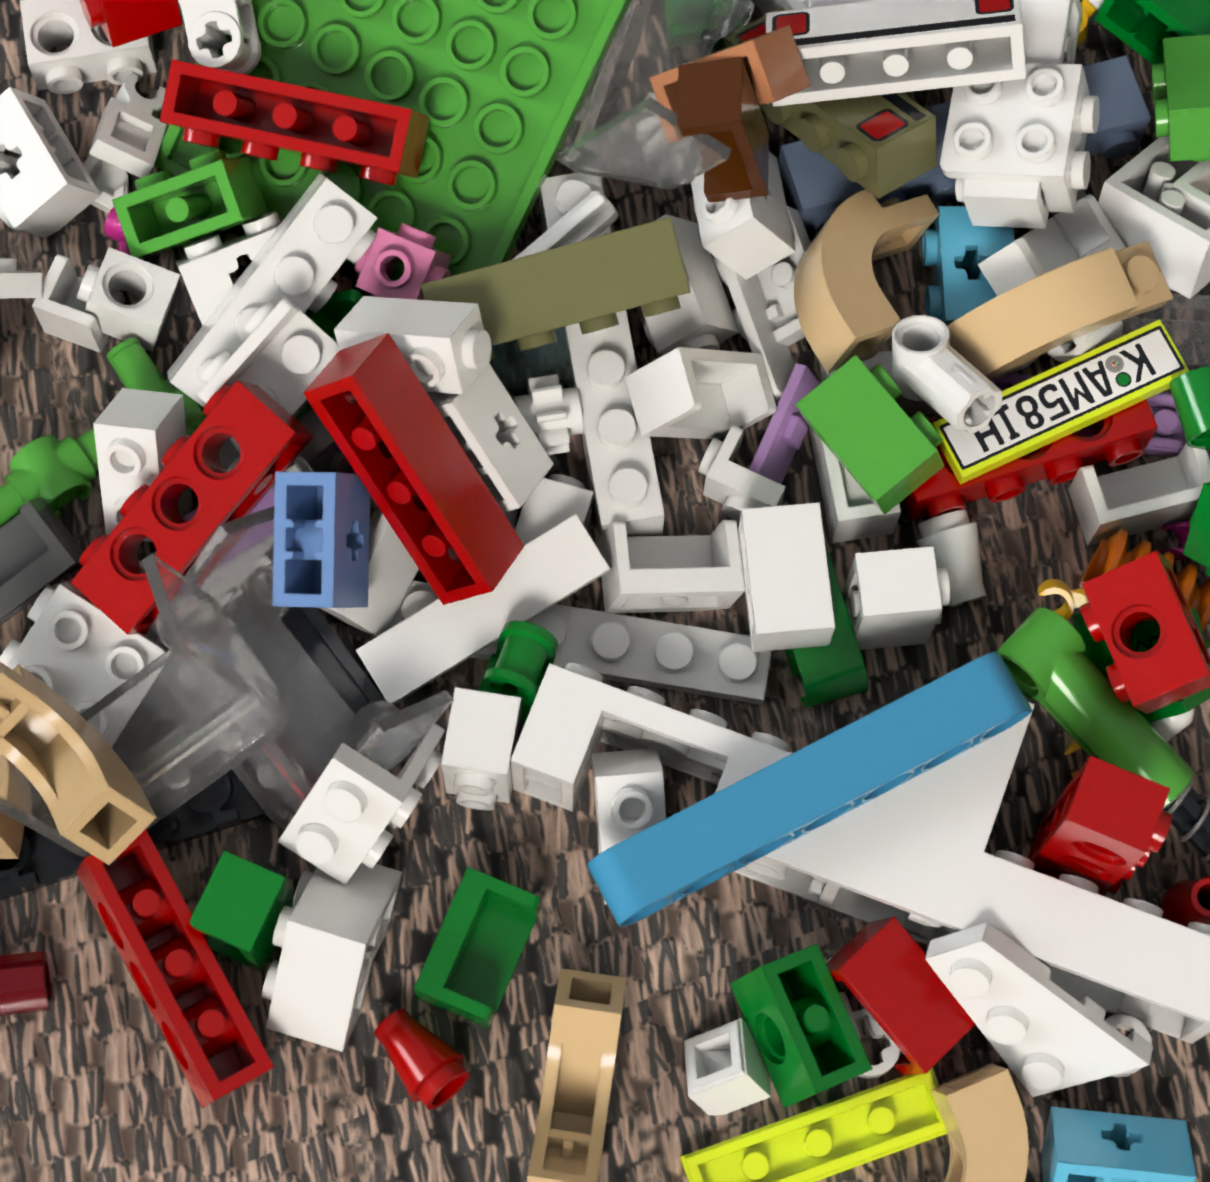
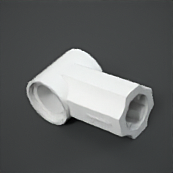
M913 315L902 319L892 330V379L903 394L901 396L914 401H925L956 430L963 429L969 435L987 427L990 419L1002 406V390L949 345V329L943 321L927 315Z

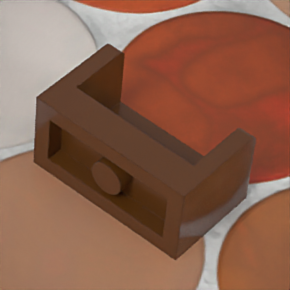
M737 57L679 65L677 126L682 136L697 135L704 152V194L707 201L719 202L726 201V199L731 197L735 200L767 196L769 132L743 58Z

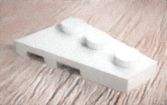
M982 923L930 940L925 960L1032 1097L1150 1065L1153 1050L1152 1044L1136 1032L1127 1037L1104 1020L1106 1010L1086 996L1079 1001L1050 980L1051 969L990 923Z

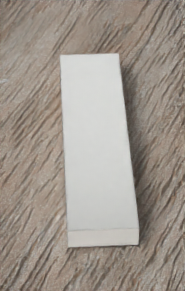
M574 514L524 545L492 592L443 605L437 599L361 646L356 652L387 703L393 706L499 640L500 633L506 622L513 620L530 621L606 574L611 569L578 515Z

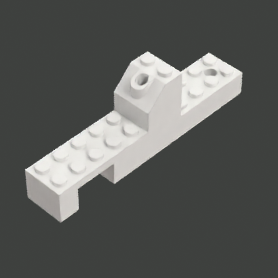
M549 663L510 762L513 790L573 812L592 765L591 753L597 752L600 742L622 750L657 748L661 764L718 785L715 793L792 753L789 752L790 745L787 742L773 735L753 732L752 736L748 737L726 729L728 723L711 712L691 709L690 713L686 714L664 706L665 699L646 688L629 686L626 692L602 683L603 676L589 667L576 663H567L564 669ZM1028 702L1033 711L1035 704ZM1032 712L1022 721L1000 734L734 871V873L868 923L894 916L914 940L929 945L930 940L988 922L1051 969L1050 980L1079 1001L1087 996L1110 1014H1125L1135 1017L1150 1029L1190 1044L1210 1033V925L1189 922L1188 926L1185 927L1163 919V910L1149 902L1135 898H1125L1123 903L1097 894L1099 887L1084 878L1070 874H1061L1058 880L1034 871V862L1022 855L1004 850L996 851L995 856L984 852Z

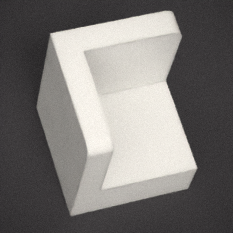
M57 254L42 283V298H35L32 304L33 310L44 333L101 353L109 335L101 332L94 316L85 313L86 303L77 300L83 278L77 276L71 259ZM115 291L110 294L117 302L125 303L126 299L123 292Z

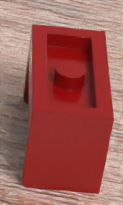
M893 916L869 922L826 965L834 982H844L901 1050L903 1055L894 1064V1067L902 1076L926 1074L976 1024L925 960V952Z

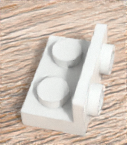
M283 298L277 306L271 301L267 302L252 316L244 329L250 336L233 355L228 350H225L205 369L201 379L206 385L197 395L205 403L221 387L227 384L233 386L237 380L258 385L294 418L309 403L303 392L339 352L337 342L288 299Z

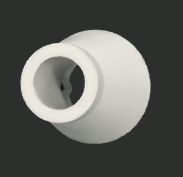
M966 509L946 513L919 523L918 528L922 539L917 541L918 546H934L936 566L947 568L951 593L950 607L962 605L963 602L969 600L972 602L986 597L977 522L970 523Z

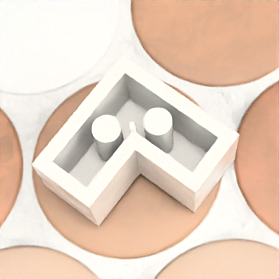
M1159 137L1104 181L1098 203L1126 248L1145 241L1149 242L1170 290L1191 299L1210 282V160L1203 162L1190 160L1170 162L1168 137Z
M361 863L346 885L318 867L314 872L303 871L295 891L293 908L289 906L283 907L273 934L272 944L282 947L280 960L274 959L272 961L262 989V998L271 1001L266 1024L267 1029L343 1052L363 1007L372 962L388 931L393 916L402 876L401 871L375 864L371 869Z

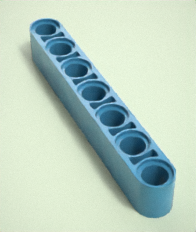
M999 652L985 654L619 842L589 861L587 868L618 926L625 927L1000 734L1026 718L1032 712V708Z

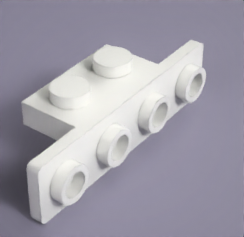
M787 206L796 252L747 280L731 270L715 256L713 257L719 278L728 286L736 309L733 310V316L739 332L748 341L752 353H761L774 399L778 401L795 366L788 346L805 337L796 313L794 280L799 260L811 243L799 211Z

